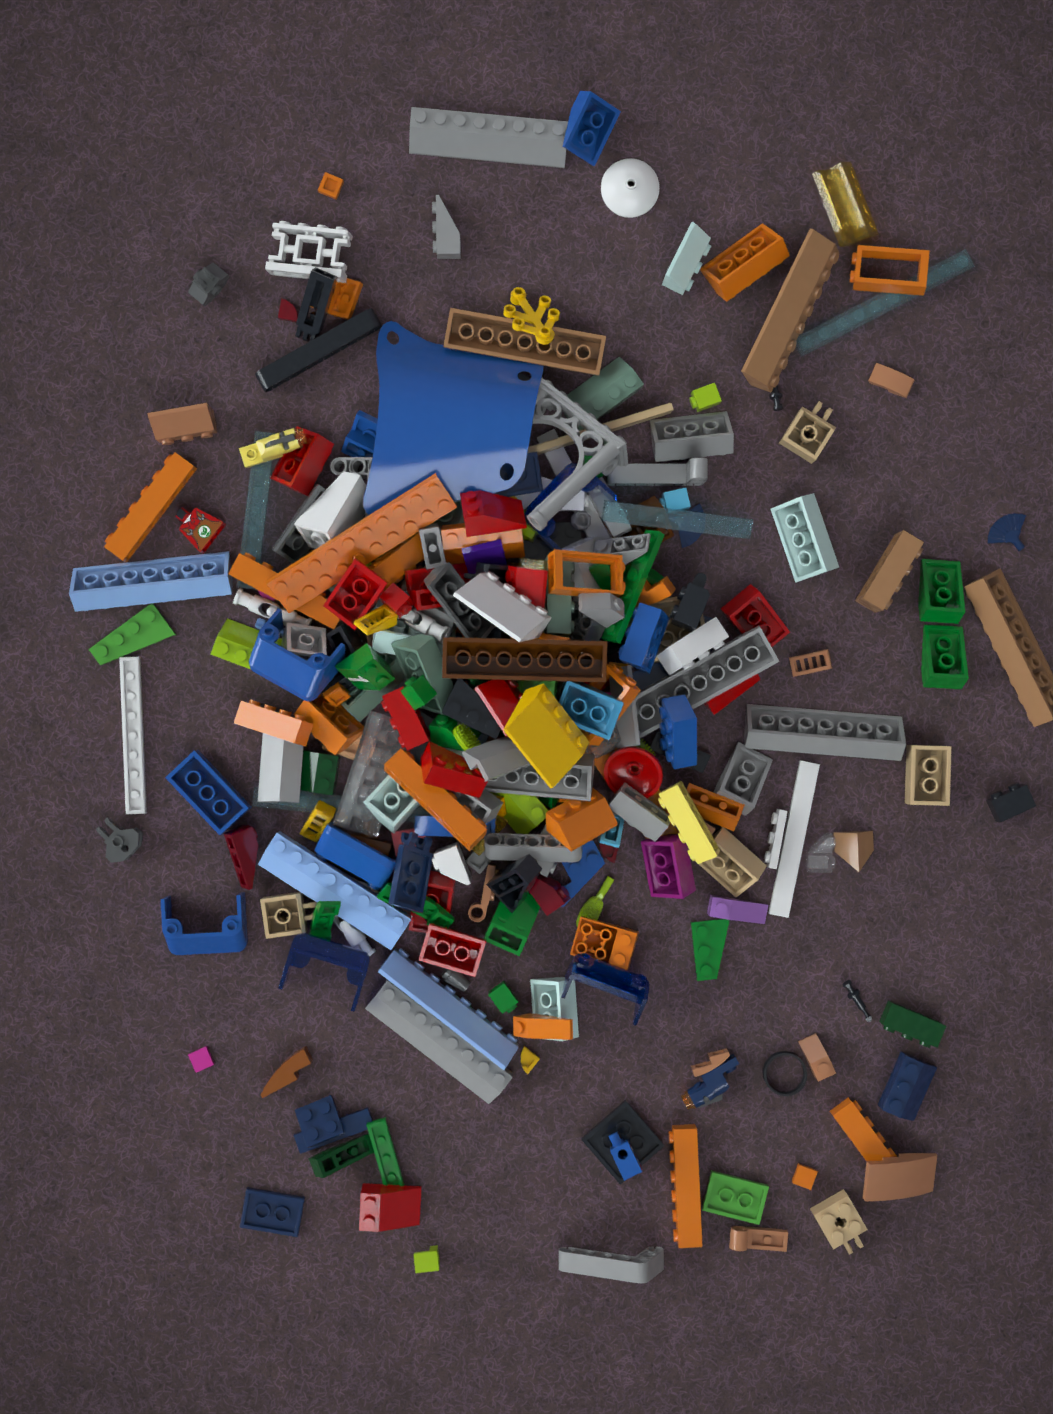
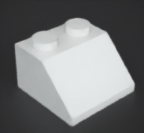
M286 623L282 637V647L300 656L311 657L315 653L327 655L326 628Z

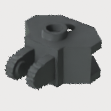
M211 263L195 273L188 293L205 307L221 292L229 279V275L215 263Z
M107 817L104 821L114 832L110 835L104 828L100 826L96 828L98 834L105 839L104 843L107 844L105 857L111 863L128 860L142 846L143 832L138 827L124 829L122 826L119 827L112 819Z

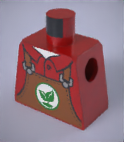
M182 507L176 514V518L183 522L179 528L181 533L203 554L226 526L221 520L198 508H194L189 513Z

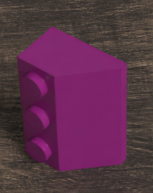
M678 834L660 836L656 842L652 839L641 841L651 897L684 899L696 891L691 859L687 852L689 848L686 843L683 844Z

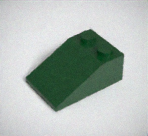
M303 750L300 790L334 795L341 756Z

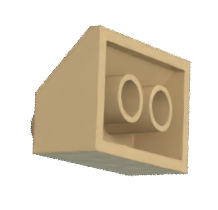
M722 827L713 835L720 848L718 856L699 865L733 896L738 897L759 880L767 865L727 829Z

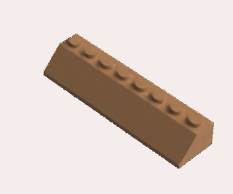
M814 229L809 230L741 370L751 386L770 393L778 385L779 375L786 368L788 357L795 350L796 340L799 334H802L804 331L807 317L811 316L814 309L813 305L816 299H819L821 296L822 286L825 281H828L831 274L830 270L839 258L836 244Z
M450 308L444 348L597 376L600 374L606 336L553 327L554 339L551 343L543 345L537 342L535 335L514 330L512 328L513 319ZM527 322L524 323V324H526V325H529V326H533V327H534V325L531 324V323H527Z
M1001 568L971 582L964 588L967 597L975 608L976 615L983 624L985 633L992 642L994 651L997 652L1001 660L1002 667L1009 676L1011 685L1018 694L1020 703L1023 704L1027 712L1029 721L1036 727L1053 720V673Z

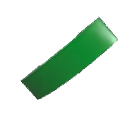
M388 882L377 895L378 899L387 904L389 903L392 883ZM428 896L425 898L423 913L412 911L425 918L428 926L431 923L448 928L454 922L453 916Z
M319 901L317 903L311 922L309 948L329 947L332 924L335 915L339 913L341 901Z

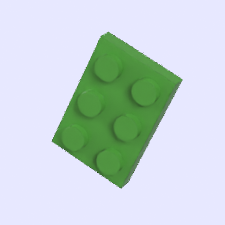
M711 1170L702 1204V1211L760 1225L769 1186Z

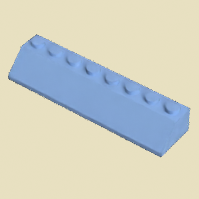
M227 551L73 568L69 596L74 610L77 612L232 595L233 580L232 576L228 574L231 569L230 553Z
M281 831L276 833L258 863L259 866L317 903L319 901H341L337 916L392 950L413 917L399 907H393L378 899L377 893L329 862L317 858L315 853Z
M395 948L381 965L378 972L497 1066L505 1070L519 1048L518 1043H516L518 1041L517 1038L510 1033L506 1035L502 1032V1027L495 1021L492 1023L486 1019L487 1015L480 1009L474 1010L470 1007L471 1002L466 998L462 997L460 999L456 996V991L451 986L442 985L437 975L432 972L428 974L424 971L425 967L417 960L415 962L408 958L410 955L405 950Z

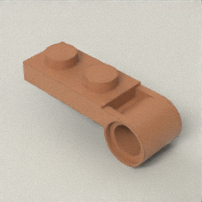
M488 864L481 903L476 902L469 907L468 915L474 922H480L485 918L489 900H494L495 894L486 884L499 871L495 869V864ZM473 908H481L483 914L480 917H475L472 914Z
M732 1226L729 1248L735 1251L759 1249L787 1252L788 1231L783 1229Z

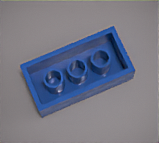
M194 750L165 777L219 835L224 834L252 808L199 750Z

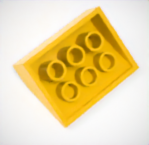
M544 683L524 691L503 729L550 789L554 788L577 763L589 744L586 736Z

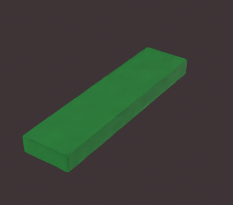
M386 1117L368 1122L366 1125L383 1185L404 1186V1180Z

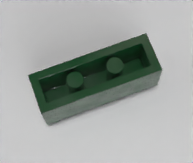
M889 1000L879 1021L884 1025L883 1029L894 1033L895 1030L901 1032L902 1037L911 1041L913 1038L920 1040L919 1044L927 1048H931V1045L938 1048L946 1029V1025Z

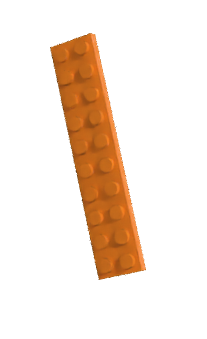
M435 473L266 580V584L287 612L291 613L337 584L355 558L367 565L419 532V529L427 527L457 508V505Z

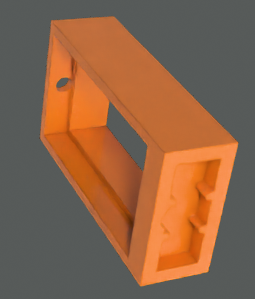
M858 245L857 251L852 253L851 264L855 265L854 271L851 270L849 282L853 283L852 290L924 296L927 285L930 250ZM861 258L919 262L917 282L860 277Z
M554 549L548 554V594L578 596L581 593H611L617 598L620 597L625 591V582L623 581L625 563L623 562V555ZM563 561L610 565L611 590L563 587Z
M607 664L606 682L612 676L624 688L617 698L624 702L618 717L619 720L641 690L636 686L637 683L634 679L623 673L624 670L619 665ZM591 682L589 685L601 690L606 682ZM580 729L588 739L589 745L599 746L604 740L600 736Z

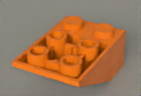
M580 917L570 955L627 972L639 931Z

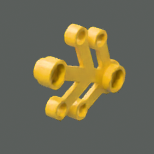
M521 287L514 288L511 291L510 301L514 305L521 306L525 313L516 311L515 306L510 304L504 307V316L514 318L512 328L516 331L535 335L537 342L547 345L551 343L555 335L552 328L555 322L559 320L560 311L555 308L549 309L548 320L543 325L541 319L546 309L550 307L551 298L546 295L539 298V306L536 312H534L526 300L525 290ZM525 322L531 323V324L534 325V327H533V326L526 325V324H524V323H525Z

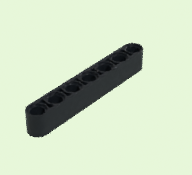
M373 308L367 309L255 373V376L264 392H269L378 331L382 324Z

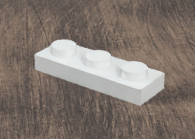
M777 809L776 813L773 812L771 824H774L773 832H769L768 835L770 848L769 851L765 852L764 862L767 863L768 868L777 869L787 816L786 810Z

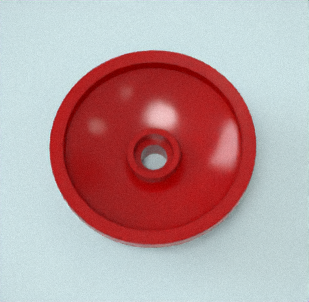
M630 746L617 749L608 757L604 766V778L614 793L625 782L644 797L649 798L660 788L663 780V770L660 762L652 753L643 748Z

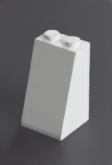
M344 471L296 520L294 525L309 547L317 549L362 520L365 515L363 498L366 484L361 475L355 472L349 473Z

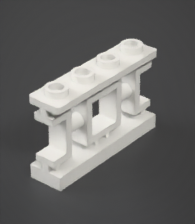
M286 221L273 223L274 232H272V236L274 239L280 240L278 256H268L269 262L266 261L265 270L269 274L309 279L311 270L317 267L337 276V282L346 283L347 275L345 271L347 270V265L338 262L341 246H351L350 240H352L353 236L346 228L336 227V229H330L325 225L310 227V225L305 223L291 225V223ZM287 234L296 235L295 245H288L289 236ZM325 238L334 239L333 249H325ZM303 242L318 244L316 260L301 258ZM286 253H294L293 262L295 264L285 263ZM324 257H332L330 264L332 268L322 267Z

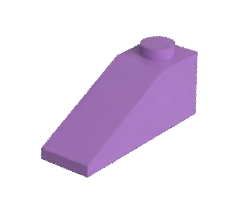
M710 895L707 914L710 917L765 924L768 904Z

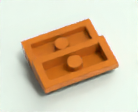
M347 278L346 283L336 282L327 314L345 320L351 319L363 284L360 281Z

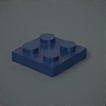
M332 1095L295 1110L307 1148L345 1133Z

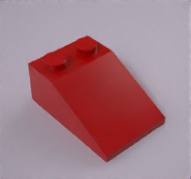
M481 490L460 493L467 537L527 528L522 500Z
M355 558L323 607L356 630L358 627L354 625V621L373 610L388 582Z
M751 584L721 608V611L741 635L759 625L771 647L790 633L761 592Z
M430 871L426 896L434 900L450 914L456 880L440 872ZM411 911L410 915L413 917L409 922L408 930L427 933V920Z
M363 1183L360 1195L359 1231L381 1232L420 1225L422 1186H387Z

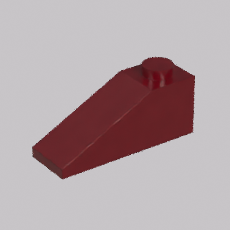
M244 824L225 832L224 836L240 886L250 890L253 889L258 835L252 826Z
M539 874L530 890L531 895L547 916L571 899L568 890L553 878Z

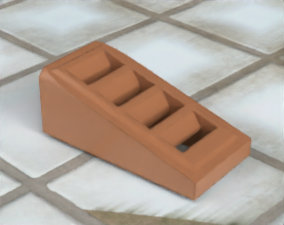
M829 649L789 658L793 677L833 668ZM820 655L824 656L825 666L821 665ZM814 656L816 657V662L818 666L816 668H814L812 661V657ZM805 658H808V663L810 669L807 670L804 662ZM796 660H800L802 671H798Z

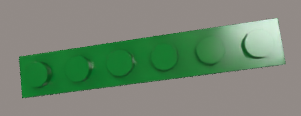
M645 530L644 534L650 533L651 535L648 552L633 560L624 581V594L618 597L624 602L625 618L607 628L605 627L601 637L605 641L621 643L664 538L662 532Z

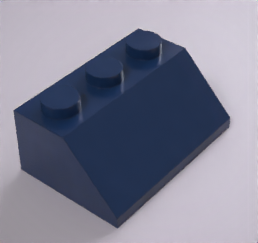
M901 1051L878 1106L883 1111L899 1118L914 1121L937 1067Z

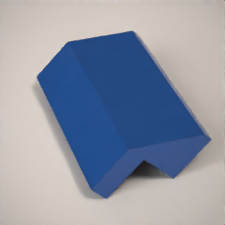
M359 410L355 416L352 429L345 437L341 452L351 457H373L378 419Z

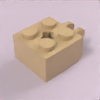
M818 401L812 412L802 407L779 444L811 464L816 461L836 427L827 422L833 409L828 408L822 418L816 415L823 404ZM806 432H809V437L811 438L807 439L804 434Z
M301 892L267 896L260 899L266 939L306 933L308 931L307 920H312L313 913L306 915L305 908H314L317 902L304 903L303 893ZM283 910L289 915L287 919L284 916H280Z
M844 1189L810 1208L833 1250L843 1244L849 1255L852 1254L853 1249L847 1241L853 1238L859 1248L864 1247L858 1235L868 1229Z

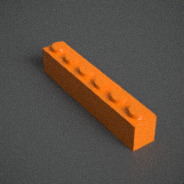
M176 452L173 455L170 454L165 459V466L161 471L158 470L153 475V482L142 490L141 498L130 506L129 514L126 518L120 519L117 524V530L114 534H109L105 540L106 544L104 547L124 562L129 561L197 470L195 466Z
M247 552L244 555L239 553L228 574L278 600L266 584V580L277 574V572L273 571L274 567L264 561L262 565L255 561L256 557ZM323 592L296 609L333 630L338 627L341 619L323 607L327 600L325 598L326 594Z
M400 748L384 764V771L468 851H471L486 836V824L480 818L476 819L472 816V811L466 805L462 806L457 801L458 798L451 791L447 792L443 788L424 784L421 765L419 766L414 761L415 758L410 752H404Z
M695 1124L672 1125V1131L668 1132L669 1143L673 1144V1151H669L670 1163H673L674 1170H670L671 1183H674L675 1190H671V1200L675 1202V1210H672V1220L676 1222V1229H673V1240L677 1242L679 1248L702 1247L697 1127Z

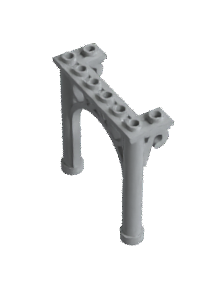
M541 378L532 424L552 425L567 433L578 448L579 460L573 473L527 515L529 522L539 531H542L547 526V522L599 473L607 476L614 471L617 464L620 467L628 465L627 443L624 438L619 435L616 436L606 424L602 425L592 413L585 412L579 403L571 401L565 392L558 391L549 380H544L543 378ZM546 408L549 411L557 410L554 415H543ZM562 412L565 413V414H566L567 416H569L570 418H568V419H567V418H562V417H561ZM579 425L586 430L581 435L578 430ZM588 438H592L599 444L595 448L583 447V442ZM585 455L593 456L587 463L584 464Z

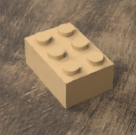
M906 745L905 804L950 806L951 746Z

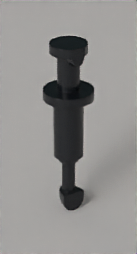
M778 385L773 388L769 396L770 400H774V411L783 409L782 404H780V398L783 395L779 393Z
M851 980L845 981L842 985L849 991L847 997L853 999L858 1009L863 1011L866 1021H872V1017L865 1010L866 1006L859 996L860 991L858 989L854 990Z

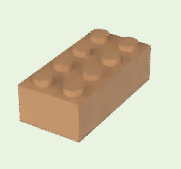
M904 530L896 533L855 601L874 613L884 609L887 610L893 601L891 599L894 592L897 593L903 585V582H901L904 575L907 576L912 570L913 565L911 563L914 558L918 559L923 551L921 547L924 542Z

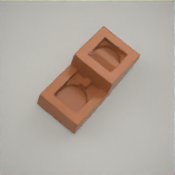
M876 363L868 381L873 385L888 389L890 393L907 398L915 380L901 372Z
M727 1048L708 1053L710 1061L692 1065L691 1069L694 1077L708 1073L721 1065L730 1056Z

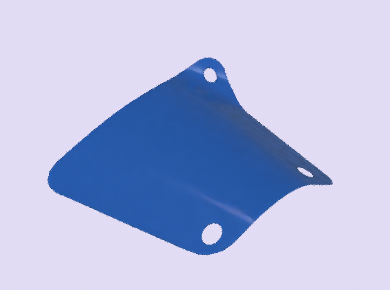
M389 321L383 324L378 335L376 349L380 385L379 409L373 458L363 498V507L368 515L372 514L435 473L454 501L461 500L460 493L481 490L496 493L512 487L520 479L525 468L543 366L444 348V345L422 339L403 328L397 322ZM393 331L399 336L398 344L393 345L387 340L388 332ZM526 371L532 377L530 380L522 381L518 378V373ZM505 463L511 464L514 469L513 476L509 480H503L500 476V469Z

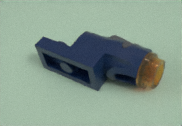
M731 1054L715 1069L701 1075L703 1082H697L693 1087L684 1092L685 1094L681 1098L688 1110L691 1108L696 1109L697 1107L701 1108L722 1100L723 1093L729 1088L722 1073H730L739 1065L734 1054Z

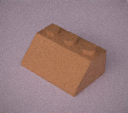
M207 403L148 413L155 439L162 443V445L174 444V440L180 439L182 442L194 440L193 437L197 436L210 438L213 437L214 433H217L214 410Z

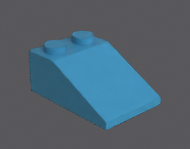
M575 681L566 682L559 700L560 705L578 728L607 740L611 738L624 702L589 684Z

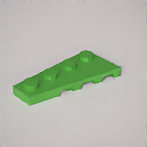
M151 603L91 647L89 651L100 665H104L119 659V657H124L132 652L175 636L176 633L154 603Z

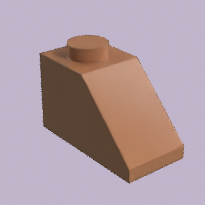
M816 1033L798 1041L809 1067L818 1082L836 1074Z

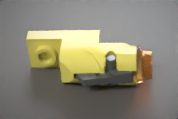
M296 427L257 440L256 443L239 448L245 468H249L283 457V454L303 447V444L307 443L303 428L297 429Z

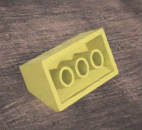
M680 781L660 792L658 800L663 809L667 808L671 824L673 826L676 825L680 831L678 836L683 844L686 843L690 849L687 852L691 860H696L697 864L717 857L720 848L683 782Z

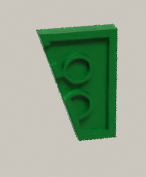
M713 919L691 922L697 981L717 979L730 920Z

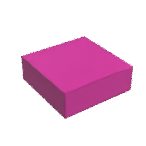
M207 1046L188 1054L196 1073L215 1064Z

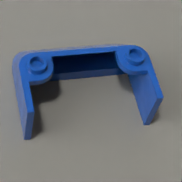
M278 608L258 633L249 658L250 669L302 700L313 701L338 672L335 666L345 659V645L341 643L330 657L323 653H315L306 661L276 644V641L279 639V632L284 628L282 610Z
M331 821L328 823L314 849L317 853L316 857L325 862L328 859L369 882L368 886L374 890L383 889L395 870L396 859L393 860L334 827L336 822Z
M245 892L236 895L237 915L226 917L222 922V932L183 934L182 923L178 919L172 918L171 896L162 898V931L169 951L174 955L240 952L245 949L248 943Z

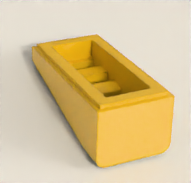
M383 604L355 620L354 625L366 635H370L396 626L398 615Z
M319 800L299 834L317 843L326 825L333 819L336 808ZM308 827L317 831L318 833L309 830Z

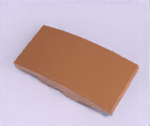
M899 1153L898 1157H883L882 1161H867L863 1199L865 1201H886L932 1192L937 1154Z

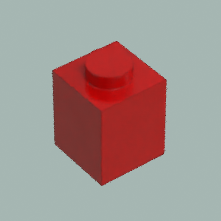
M394 583L379 596L382 603L395 612L399 618L407 615L414 605L410 596Z

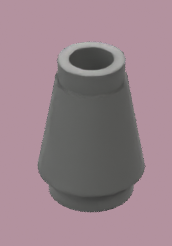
M445 968L441 974L444 978L443 981L463 992L471 984L463 973Z

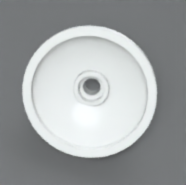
M630 158L617 161L607 169L602 178V198L606 206L619 216L628 218L641 216L647 213L657 201L659 195L658 177L655 171L641 160ZM632 181L635 185L630 187L628 182Z

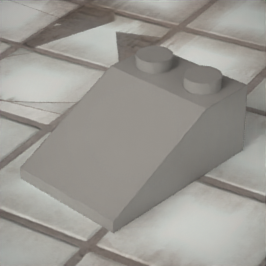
M738 742L713 793L744 804L741 814L746 816L755 808L773 759L753 749L745 748L744 744Z

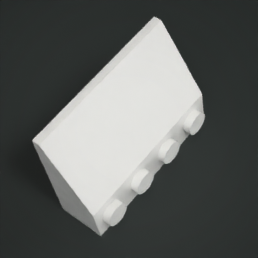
M492 572L478 574L454 593V597L518 642L539 638L551 620V617L547 615L548 612L544 608L531 604V599L522 594L518 595L514 592V587L498 581L499 577Z

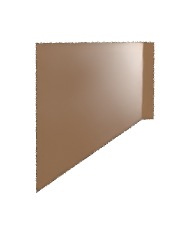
M873 831L833 832L834 852L860 872L874 851Z

